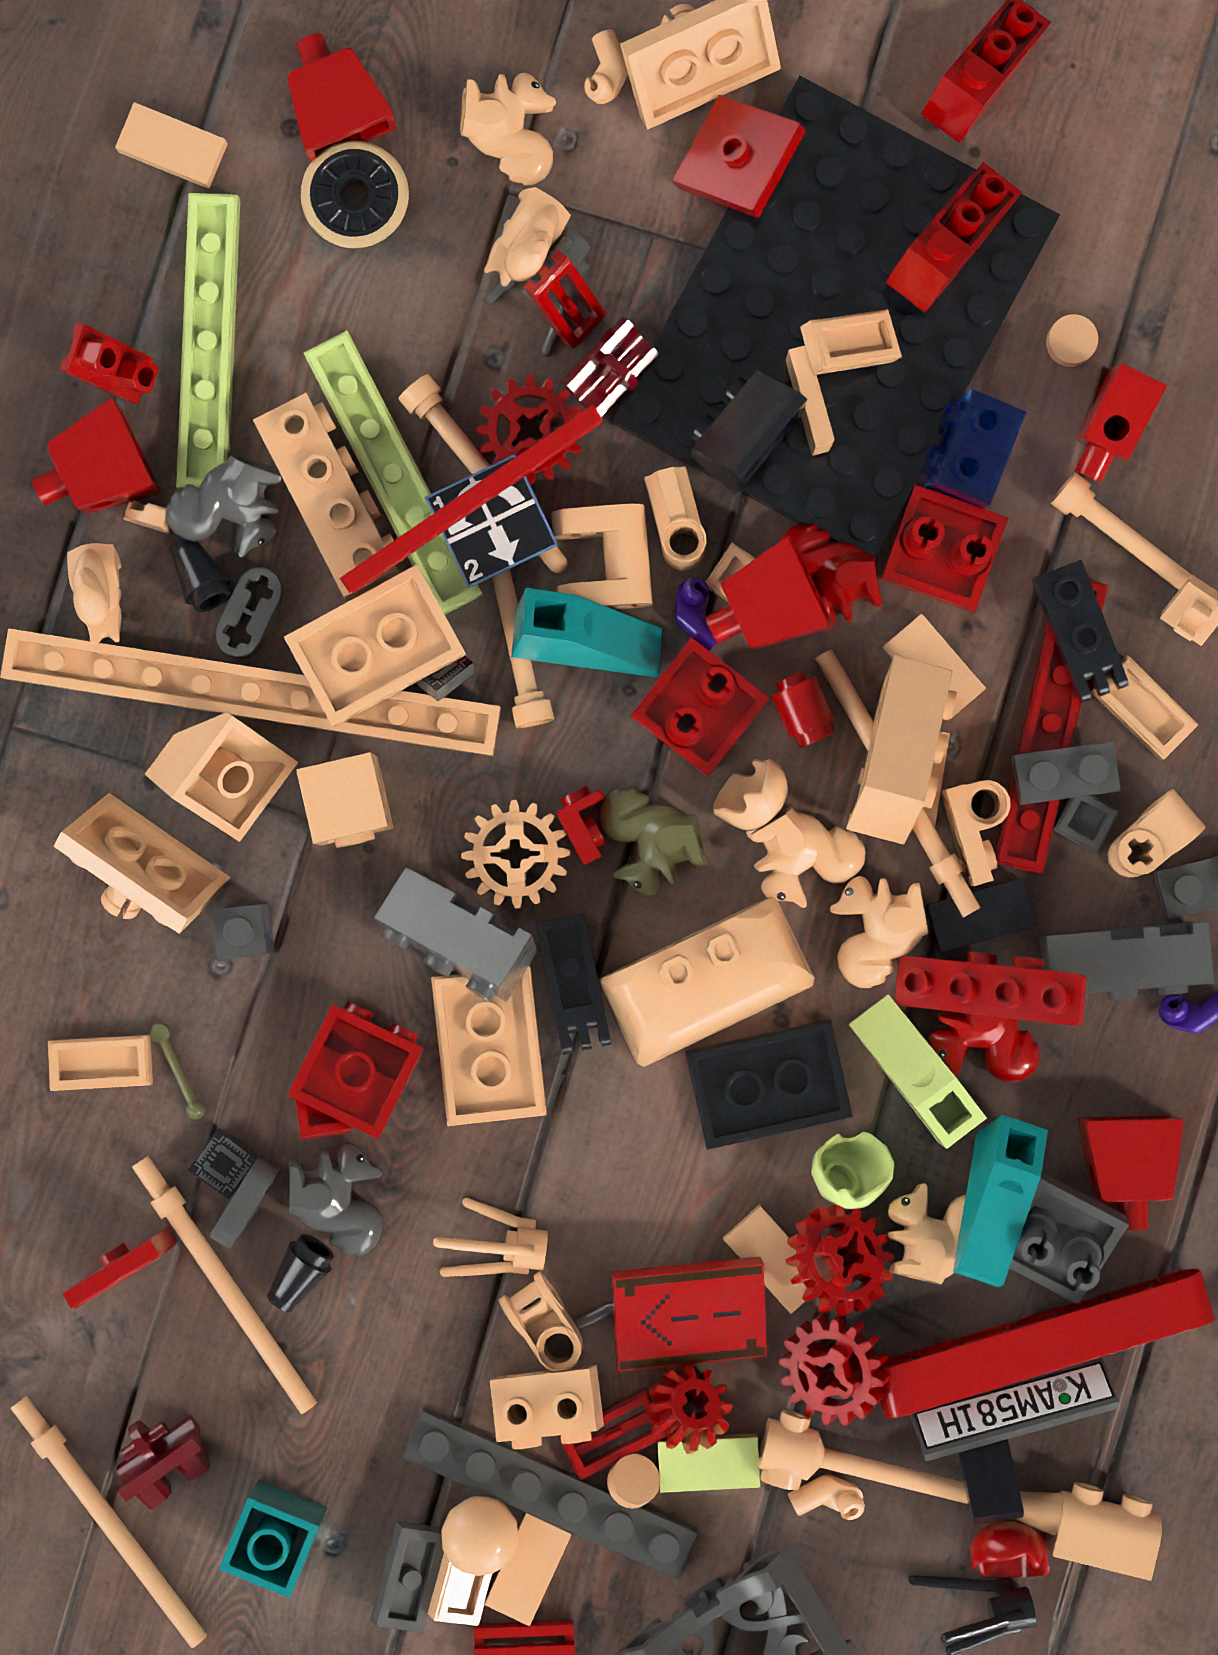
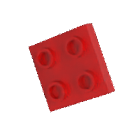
M915 484L880 580L974 613L979 604L1009 517Z
M691 637L630 717L701 773L709 777L770 698Z

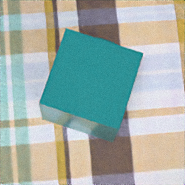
M258 1479L246 1500L219 1570L290 1598L327 1507Z

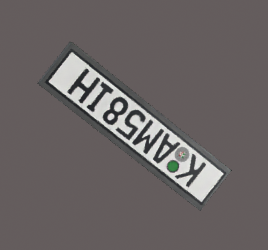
M1099 1357L910 1414L925 1462L1115 1410L1119 1408V1399L1103 1358Z

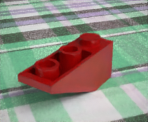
M1006 0L943 75L920 115L958 143H961L1048 29L1051 21L1022 0Z
M983 161L909 246L886 283L925 313L1016 202L1022 191Z

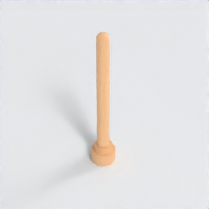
M429 374L420 377L399 396L398 400L411 415L416 413L420 419H428L472 474L491 466L442 407L441 404L444 400L439 395L441 388ZM557 546L539 555L552 572L562 573L566 570L568 565L567 559Z
M1074 472L1058 490L1050 504L1065 515L1071 513L1075 517L1084 516L1158 575L1180 590L1191 574L1093 499L1096 494L1089 489L1091 483Z
M508 569L493 576L492 581L518 691V696L514 697L516 706L511 708L515 727L527 728L551 722L554 720L550 699H545L543 691H538L531 660L511 657L515 610L518 602L511 571Z

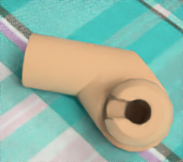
M613 29L601 31L592 38L600 65L592 78L587 77L584 88L587 96L598 104H604L615 99L628 77L621 46Z
M831 1474L822 1475L800 1486L799 1490L787 1493L798 1516L823 1504L840 1512L842 1518L853 1520L861 1516L865 1508L861 1490L854 1483Z

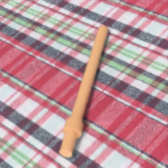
M832 649L815 658L868 751L873 719ZM922 807L912 829L933 864L929 869L938 885L944 883L961 915L965 917L981 907L961 874L965 869L955 853L950 855Z
M149 1156L132 1166L154 1199L150 1204L161 1219L166 1217L300 1414L311 1409L317 1404L316 1399L183 1207L186 1201L177 1187L173 1186L170 1188Z
M27 1395L14 1404L10 1409L34 1439L30 1444L41 1459L47 1457L189 1646L191 1648L197 1646L207 1637V1633L65 1447L64 1443L67 1439L55 1424L50 1427Z

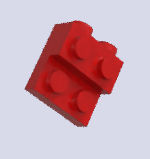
M347 1001L342 1009L332 1004L287 1096L379 1140L422 1055L423 1047L415 1044L419 1037L417 1034L397 1024L392 1023L389 1030H385L371 1023L370 1021L374 1014L360 1006Z

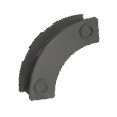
M793 1543L744 1563V1571L736 1579L734 1576L727 1579L726 1585L718 1577L682 1600L687 1607L686 1610L681 1613L676 1611L672 1614L673 1619L664 1622L659 1617L656 1618L614 1655H693L692 1649L686 1650L682 1647L683 1641L693 1635L702 1640V1646L697 1655H711L714 1645L711 1621L720 1615L728 1623L742 1630H768L762 1655H801L796 1651V1646L803 1642L810 1643L808 1636L800 1631H787L788 1625L799 1623L807 1624L821 1648L809 1655H852L856 1647L851 1639L844 1640L800 1567L805 1559L796 1544ZM781 1585L787 1591L798 1611L786 1612V1603ZM752 1600L757 1603L756 1615L767 1611L768 1615L753 1618L745 1617L739 1612V1608L742 1603Z

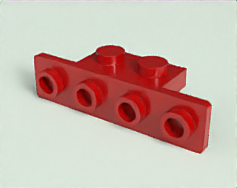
M968 952L967 961L901 956L898 959L895 1003L900 1006L1080 1026L1083 1023L1087 978L1084 974L1043 969L1044 959L1013 956L1012 966L997 964V954Z

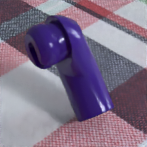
M691 577L681 583L676 591L675 621L684 632L710 651L717 642L705 618L709 587L703 579Z
M1218 991L1200 1003L1181 998L1179 994H1169L1160 1003L1159 1016L1170 1028L1192 1034L1201 1033L1218 1021Z

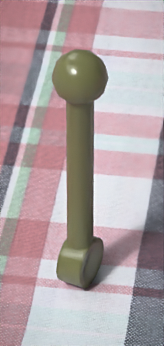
M155 1024L150 1030V1037L154 1042L160 1043L188 1103L186 1107L187 1115L194 1120L201 1119L205 1114L206 1108L203 1102L196 1099L169 1041L171 1029L166 1024Z

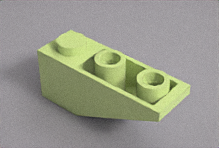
M889 994L848 1024L936 1141L944 1148H949L987 1119L955 1075Z

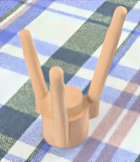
M464 1198L462 1201L464 1207L517 1228V1231L507 1230L505 1243L436 1237L433 1240L435 1247L504 1255L503 1260L509 1261L443 1267L440 1269V1275L443 1277L500 1273L528 1275L529 1269L543 1270L548 1231L535 1229V1219L520 1218L471 1198Z

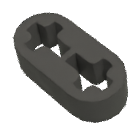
M261 567L252 568L242 575L217 624L215 632L216 642L220 649L231 657L243 659L257 653L283 602L284 586L279 577L269 569ZM264 578L269 579L267 587L273 591V596L270 600L261 598L254 612L249 610L254 600V595L248 590L252 582L261 584ZM246 615L250 616L251 619L246 627V632L252 636L250 643L240 642L236 649L231 648L233 639L227 635L229 628L239 629Z
M259 1156L220 1216L209 1237L231 1250L274 1184L281 1168Z

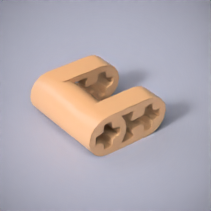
M643 504L578 507L556 510L551 513L552 532L555 539L572 540L603 537L606 580L563 584L557 586V592L577 595L613 610L641 608L653 604L646 515Z

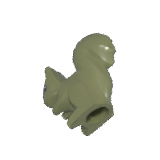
M635 788L616 789L609 793L602 801L599 812L602 831L611 840L619 843L637 842L640 854L639 860L613 872L615 879L625 880L643 895L654 896L661 889V873L664 874L670 884L679 882L678 863L690 860L695 866L708 864L700 826L694 814L687 815L685 812L670 805L650 806L648 795L638 793Z

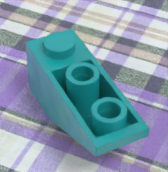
M526 588L515 610L511 657L658 678L660 674L662 628L577 595Z
M1002 1114L976 1132L953 1268L954 1273L996 1287L1004 1285L1041 1178L1048 1130Z

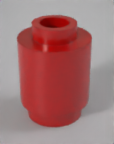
M801 671L776 683L779 692L771 696L789 738L795 737L799 748L836 732L831 722L835 719V716L816 676L806 679L804 672Z

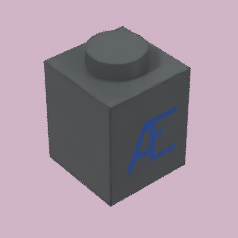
M269 904L211 910L216 960L275 953Z

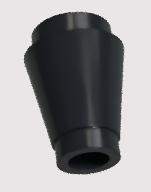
M180 538L170 545L169 551L172 555L186 604L193 605L196 612H206L222 605L230 598L231 592L228 588L230 579L198 541L194 542Z
M306 1234L300 1235L297 1241L290 1242L271 1289L267 1294L268 1300L280 1310L292 1312L294 1307L332 1270L330 1263L334 1258V1254L330 1248L315 1237Z

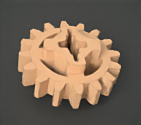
M511 800L509 812L503 813L497 804L491 806L494 818L487 821L478 815L475 821L481 828L479 833H465L464 838L474 843V847L471 851L461 853V858L474 861L475 866L465 875L467 879L481 878L483 882L477 890L479 895L487 893L490 889L495 891V905L500 906L506 896H511L514 908H521L522 897L529 895L535 905L541 903L538 891L544 887L546 890L554 893L557 888L550 880L554 874L566 876L567 874L563 867L557 865L558 858L570 856V850L558 848L557 841L565 837L566 833L564 830L554 832L550 830L549 827L555 818L551 813L541 820L537 818L538 805L535 803L528 807L526 813L520 812L517 800ZM524 822L537 827L545 836L548 844H534L525 836ZM506 823V835L495 846H484L489 834L499 825ZM519 840L520 846L530 852H540L539 856H530L528 859L521 860L520 868L517 869L512 868V863L502 857H492L493 853H503V850L511 849L512 841ZM549 862L544 874L536 882L526 886V873L536 863ZM484 864H497L507 874L508 887L497 883L488 874Z

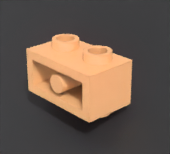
M597 1365L572 1367L569 1370L559 1372L546 1370L503 1375L490 1380L496 1442L511 1441L512 1449L542 1446L541 1437L561 1435L562 1444L592 1440L591 1432L597 1431L604 1426ZM568 1399L575 1402L577 1412L570 1409ZM520 1405H522L527 1412V1417L521 1414L519 1409Z

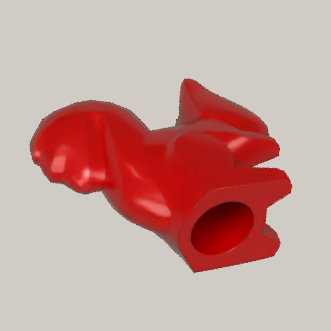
M800 523L790 527L782 535L781 540L787 537L795 540L811 576L815 577L816 587L834 626L836 610L838 609L847 622L853 621L852 603L857 600L868 599L875 607L883 606L873 553H866L851 543L830 542L828 530L819 529L817 524ZM833 627L820 632H829L833 629Z
M951 1011L937 1012L939 1020L950 1026V1028L937 1029L930 1033L928 1037L929 1045L948 1065V1068L955 1077L961 1071L968 1047L984 1048L985 1066L989 1073L998 1081L1009 1083L1022 1081L1036 1070L1040 1060L1038 1056V1043L1033 1041L1031 1032L1019 1030L1018 1019Z

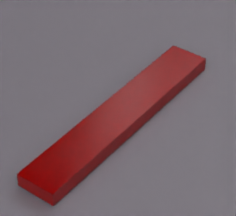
M591 405L339 579L349 593H355L602 424L603 418L595 406Z
M1090 580L1100 609L1103 611L1108 584ZM1048 621L1045 626L1016 755L1072 747L1081 703L1075 694ZM1013 771L1008 789L1011 807L1008 816L1000 824L994 851L996 861L999 865L1043 874L1060 800L1018 805Z

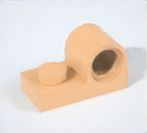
M984 780L941 791L940 797L959 861L965 869L963 874L967 885L977 886L994 881L991 870L997 868L995 853L989 840L982 841L979 831L1002 823L1008 816L1011 806L1010 797L1006 789L997 782ZM978 791L987 792L994 800V811L986 819L974 814L971 807L972 798Z

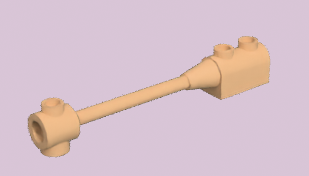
M782 1410L779 1421L770 1418L767 1420L761 1440L757 1467L762 1469L760 1480L771 1486L786 1490H799L802 1479L808 1480L819 1468L968 1504L964 1482L824 1448L819 1431L809 1428L811 1418L806 1417L804 1414ZM1074 1482L1072 1493L1062 1490L1058 1493L1020 1491L1024 1516L1023 1518L1012 1520L1022 1522L1045 1532V1544L1053 1557L1152 1581L1162 1536V1519L1159 1514L1151 1513L1153 1505L1151 1501L1130 1494H1123L1121 1505L1103 1501L1104 1491L1102 1489L1081 1482Z

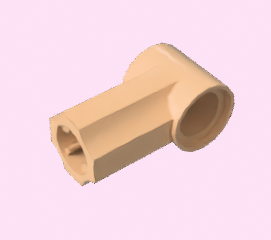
M686 466L670 467L656 471L644 477L662 545V555L666 563L673 569L679 571L691 570L696 568L704 559L706 553V533L701 526ZM680 534H688L696 539L698 547L689 555H680L672 550L670 546L672 539Z

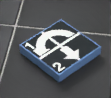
M516 454L426 496L425 499L432 514L517 457ZM526 476L442 533L468 588L558 546Z

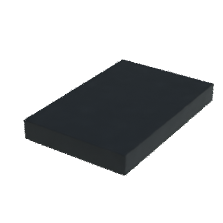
M831 1019L685 1051L707 1150L853 1117Z

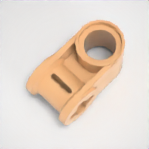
M1171 789L1140 814L1137 821L1114 839L1108 849V863L1114 872L1123 877L1131 878L1148 874L1159 867L1171 855L1177 853L1193 841L1206 826L1177 792ZM1135 845L1141 846L1143 851L1138 856L1140 861L1130 863L1127 858L1132 852L1130 847Z
M541 1271L534 1274L533 1282L511 1297L504 1295L498 1299L501 1308L513 1327L524 1337L539 1362L546 1369L553 1372L566 1371L578 1362L583 1348V1337L565 1310V1306L558 1293ZM541 1298L526 1310L522 1309L535 1299ZM556 1333L567 1335L574 1345L573 1352L565 1358L552 1356L546 1347V1340L551 1335Z

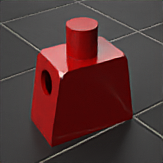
M320 33L311 34L297 42L296 49L304 66L290 71L287 74V80L302 143L310 163L319 153L334 144L344 141L368 142L397 130L390 106L351 48H344L331 54L323 35Z
M1123 363L1110 368L1076 437V440L1086 445V448L1074 471L1088 479L1101 483L1113 459L1117 461L1128 460L1168 385ZM1108 419L1113 420L1118 425L1119 433L1115 440L1109 439L1104 433V426Z
M113 399L104 402L50 440L46 446L56 468L31 479L33 487L44 506L70 495L75 507L84 514L132 502V500L137 501L162 492L123 409Z
M789 537L779 541L725 580L721 586L730 605L705 617L717 643L743 632L748 645L753 649L806 636L834 626L795 540Z
M1174 1115L1078 1117V1127L1093 1197L1102 1202H1117V1211L1128 1216L1129 1226L1126 1230L1149 1229L1148 1201L1172 1200L1174 1196L1184 1127L1183 1119Z

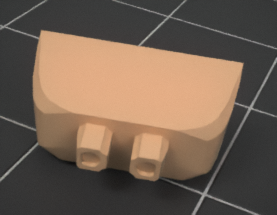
M770 897L599 978L598 981L636 1063L645 1067L812 987L815 977L776 898Z

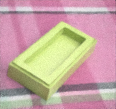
M757 1433L716 1435L717 1443L714 1446L706 1449L699 1444L698 1450L693 1454H686L682 1441L674 1449L666 1447L667 1438L658 1441L660 1493L760 1487V1470L757 1467L759 1462Z

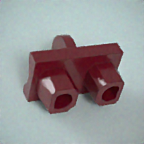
M624 317L606 331L598 340L599 343L579 364L572 368L565 376L566 379L562 382L586 409L594 405L601 416L626 389L632 391L639 384L637 377L659 354L639 334L634 325Z
M189 1415L171 1429L163 1421L151 1429L141 1421H136L129 1426L128 1431L132 1442L120 1450L125 1461L117 1466V1472L121 1480V1484L117 1486V1492L126 1502L135 1496L149 1509H153L165 1501L172 1493L171 1483L164 1476L177 1467L184 1477L190 1481L197 1479L209 1470V1455L201 1442L200 1425L192 1415Z

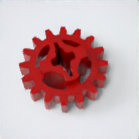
M527 375L525 387L518 388L512 378L508 379L509 392L505 395L493 389L490 393L496 403L494 408L481 406L480 413L489 419L488 424L476 427L478 435L489 437V441L480 447L482 454L495 452L497 457L491 465L511 455L516 454L518 456L551 434V425L557 420L559 415H561L565 424L580 414L581 409L579 406L567 408L565 405L570 397V392L565 389L558 395L552 393L554 382L550 378L545 381L542 388L536 387L533 375ZM524 398H538L545 402L538 408H522L516 401ZM501 415L510 423V436L504 441L502 446L499 443L497 433ZM542 419L543 422L539 427L541 439L536 441L529 437L525 441L521 440L519 442V438L523 433L520 423L526 420L528 423L533 424L537 420L540 421ZM574 442L527 474L526 477L529 484L534 485L536 474L542 472L549 482L553 481L554 473L552 468L556 465L568 471L571 466L565 457L568 452L580 454L581 447Z
M834 1204L828 1207L827 1210L822 1206L810 1212V1218L806 1217L795 1224L800 1234H796L787 1240V1244L796 1250L795 1255L785 1259L787 1265L797 1267L798 1274L790 1280L792 1285L804 1283L807 1289L802 1299L807 1302L816 1297L819 1298L818 1306L819 1311L822 1313L835 1307L837 1315L844 1316L853 1312V1309L859 1312L871 1307L870 1301L877 1300L885 1295L879 1284L891 1281L893 1278L889 1271L883 1269L885 1263L894 1260V1254L883 1252L881 1247L889 1239L888 1235L881 1234L876 1236L873 1229L877 1224V1220L873 1217L865 1222L861 1221V1208L850 1209L845 1212L843 1207ZM825 1228H835V1232L829 1236L819 1237V1234ZM857 1280L861 1282L854 1291H845V1287L851 1285L852 1282Z
M823 1313L813 1319L812 1323L806 1320L795 1329L797 1335L793 1334L784 1342V1346L790 1352H787L779 1359V1364L789 1368L790 1373L781 1379L782 1385L794 1386L796 1392L792 1394L789 1400L792 1404L803 1400L807 1404L804 1413L806 1417L809 1418L816 1411L822 1412L823 1425L828 1426L838 1415L842 1425L846 1426L856 1418V1415L861 1419L866 1417L873 1410L872 1405H876L883 1399L885 1394L879 1387H882L890 1380V1374L879 1370V1366L888 1359V1356L885 1353L874 1352L872 1347L879 1340L877 1335L870 1336L867 1339L861 1335L864 1327L862 1321H858L850 1328L846 1326V1316L837 1315L830 1324L829 1318ZM833 1339L837 1340V1342L834 1344H829L826 1341L821 1340L819 1343H817L816 1340ZM834 1395H840L844 1399H834L831 1397Z

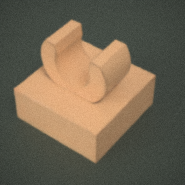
M1191 574L1165 607L1160 619L1174 627L1173 630L1187 640H1193L1202 646L1218 626V591Z

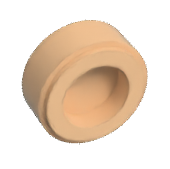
M1077 314L1066 315L1058 319L1049 330L1046 338V347L1050 357L1056 363L1065 367L1082 365L1094 354L1098 346L1096 327L1089 319Z
M629 1454L622 1457L611 1467L607 1477V1486L610 1495L619 1505L631 1509L639 1508L656 1496L660 1487V1475L657 1467L650 1459L639 1454Z

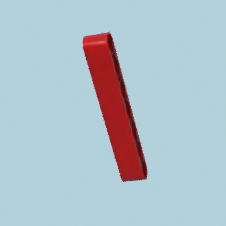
M1190 1268L1172 1272L1083 1299L1079 1304L1069 1303L890 1357L879 1366V1370L890 1374V1380L882 1387H879L885 1394L880 1401L884 1417L897 1418L1207 1325L1215 1320V1315L1201 1269Z

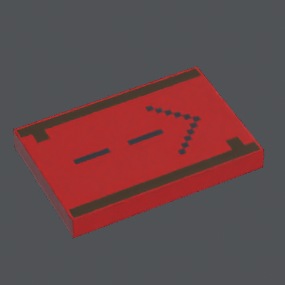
M761 1257L611 1271L615 1354L618 1372L767 1356L764 1263Z

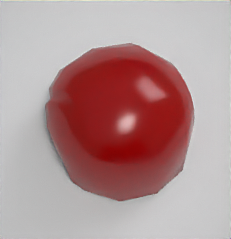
M1015 1520L998 1521L981 1528L971 1542L972 1569L977 1570L978 1562L982 1576L1006 1578L1035 1577L1049 1574L1045 1541L1036 1529Z

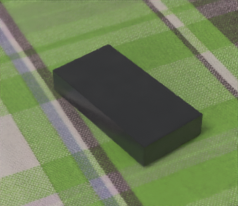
M1024 878L973 891L972 893L981 908L965 917L961 915L952 898L926 905L939 953L1037 926Z
M1008 1439L959 1452L958 1457L973 1525L1023 1518L1024 1508Z

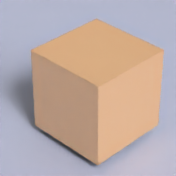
M369 752L296 769L313 844L326 845L335 843L336 848L346 847L374 840V833L394 829L376 755Z

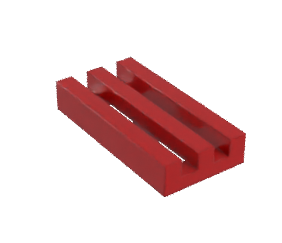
M557 250L551 257L555 265L551 269L543 265L537 272L541 280L537 284L529 280L524 285V289L560 339L574 350L607 313L570 259ZM563 276L590 313L586 319L559 283ZM549 291H551L577 328L574 332L547 296Z
M647 1387L602 1409L603 1422L605 1424L642 1404L645 1408L644 1411L593 1436L590 1441L582 1442L576 1446L574 1443L562 1444L580 1481L616 1463L622 1457L634 1454L669 1436L666 1431L659 1435H654L652 1430H649L586 1463H583L580 1457L649 1421L652 1422L653 1426L660 1421L658 1417H651L646 1414V1407L654 1403Z
M574 1620L532 1621L530 1626L522 1622L482 1623L478 1626L474 1625L473 1628L474 1655H575ZM564 1635L565 1641L562 1643L485 1646V1639Z

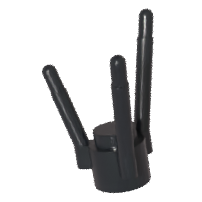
M918 1575L909 1577V1583L913 1586L995 1592L996 1597L987 1599L990 1619L966 1625L941 1635L943 1643L961 1640L946 1647L947 1655H955L962 1651H967L1002 1636L1020 1633L1021 1629L1036 1627L1035 1608L1028 1587L1014 1588L1010 1577L999 1580Z

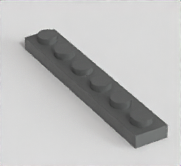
M423 1408L402 1456L406 1460L494 1499H500L512 1507L675 1579H678L697 1536V1528L645 1505L634 1509L623 1507L612 1498L607 1488L587 1479L580 1481L578 1475L519 1449H512V1446L496 1442V1439L426 1408Z

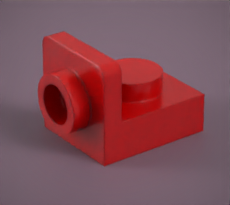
M587 786L560 799L564 808L556 812L584 866L601 858L597 847L605 844L593 818L590 817L583 821L579 814L605 799L601 789L590 793Z

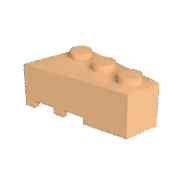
M894 655L883 682L869 737L871 741L865 768L861 769L858 784H860L858 799L852 813L849 815L847 830L904 845L922 807H932L939 782L938 778L931 777L933 762L941 763L948 740L947 734L940 733L942 720H950L957 697L956 691L949 690L953 670Z

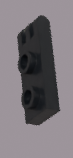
M1082 560L1034 577L1032 579L1034 588L1079 702L1082 704L1091 700L1090 690L1086 683L1089 679L1092 680L1098 696L1101 697L1110 693L1109 684L1105 677V673L1110 672L1118 690L1129 686L1128 678Z
M585 913L535 923L562 1054L573 1053V1043L569 1033L577 1031L582 1051L592 1049L588 1029L597 1027L598 1039L602 1047L612 1045Z

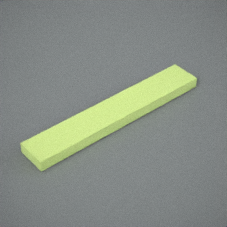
M188 194L176 487L179 490H183L187 484H192L199 488L206 474L211 469L227 462L230 457L240 198L238 195Z
M345 331L304 352V355L399 538L432 515L425 499L431 493L348 331ZM442 533L408 556L412 566L418 565L444 615L483 596L478 584L470 588L467 587Z

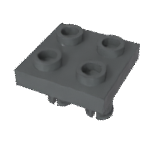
M1041 1172V1178L1009 1268L1079 1304L1087 1290L1094 1288L1098 1284L1101 1268L1129 1226L1128 1216Z

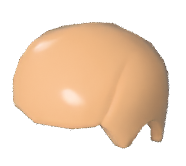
M754 759L752 764L756 772L752 775L733 773L716 797L713 804L714 815L734 827L747 831L761 828L775 819L785 802L788 786L784 770L771 759L765 761Z
M472 1496L465 1499L449 1511L441 1529L442 1549L449 1562L461 1572L477 1576L489 1575L501 1570L513 1558L519 1542L516 1518L503 1501L490 1497Z

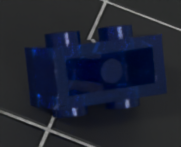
M974 389L961 395L959 400L952 398L941 422V426L947 428L940 446L935 444L932 447L924 464L923 472L929 474L924 488L981 508L991 505L1026 411Z

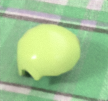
M862 1132L851 1138H843L840 1134H836L826 1141L815 1153L811 1174L821 1196L826 1200L843 1208L858 1209L870 1205L884 1192L893 1179L894 1161L887 1146L868 1132Z

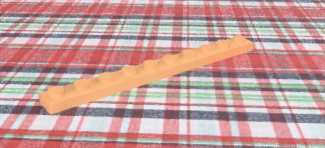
M9 628L0 678L221 714L228 712L233 716L492 757L494 756L501 712L500 706L445 697L440 701H436L430 695L399 691L333 727L305 675L103 643L92 646L91 641Z

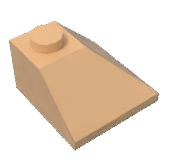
M226 712L174 734L145 775L171 798L240 842L298 762Z

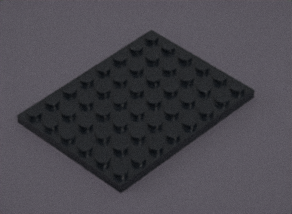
M799 75L778 115L801 123L806 131L759 218L729 207L727 208L652 346L659 354L637 377L639 384L632 391L627 392L613 418L612 424L716 479L690 457L691 449L695 444L690 439V436L706 416L710 415L716 419L726 408L727 404L722 399L740 377L748 382L753 374L759 371L793 389L785 360L790 349L805 345L800 326L811 320L888 309L902 355L901 358L892 363L817 375L835 439L830 450L812 456L802 418L800 417L793 428L739 490L740 493L798 524H817L819 529L828 530L831 542L854 544L866 553H873L874 558H876L1060 214L1021 194L952 282L924 313L887 284L886 281L909 246L976 169Z

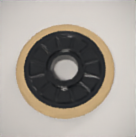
M344 141L323 150L308 166L301 185V204L305 217L311 227L325 240L346 248L368 247L386 239L399 226L408 206V183L400 164L383 148L365 141ZM352 182L362 183L369 191L366 201L356 207L348 206L341 200L343 188Z

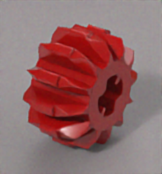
M685 1365L681 1368L680 1374L670 1369L662 1375L663 1384L656 1383L651 1387L649 1393L656 1402L646 1407V1414L651 1417H658L660 1420L652 1427V1434L659 1435L663 1431L669 1434L666 1440L667 1448L674 1449L682 1441L686 1454H693L698 1450L699 1444L709 1449L717 1443L716 1434L723 1435L728 1431L730 1425L722 1416L732 1411L733 1404L727 1401H720L719 1396L727 1390V1385L721 1383L713 1387L710 1384L712 1370L706 1369L697 1377L693 1365ZM691 1402L696 1412L687 1416L682 1407Z

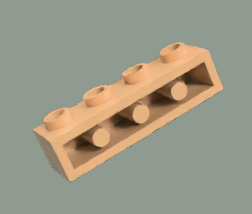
M304 393L253 419L347 602L400 574L397 566L394 565L355 593H349L339 579L393 542L394 539L391 534L381 537L373 520L381 517V514L368 489L358 493L350 477L358 473V470L346 446L336 450L328 432L336 429L323 402L313 405L307 393Z

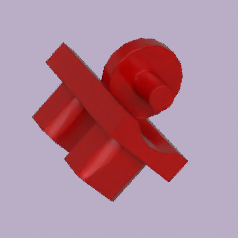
M75 323L71 349L62 361L59 369L119 399L137 405L142 393L149 394L152 391L159 371L158 366L153 364L154 358L82 323Z

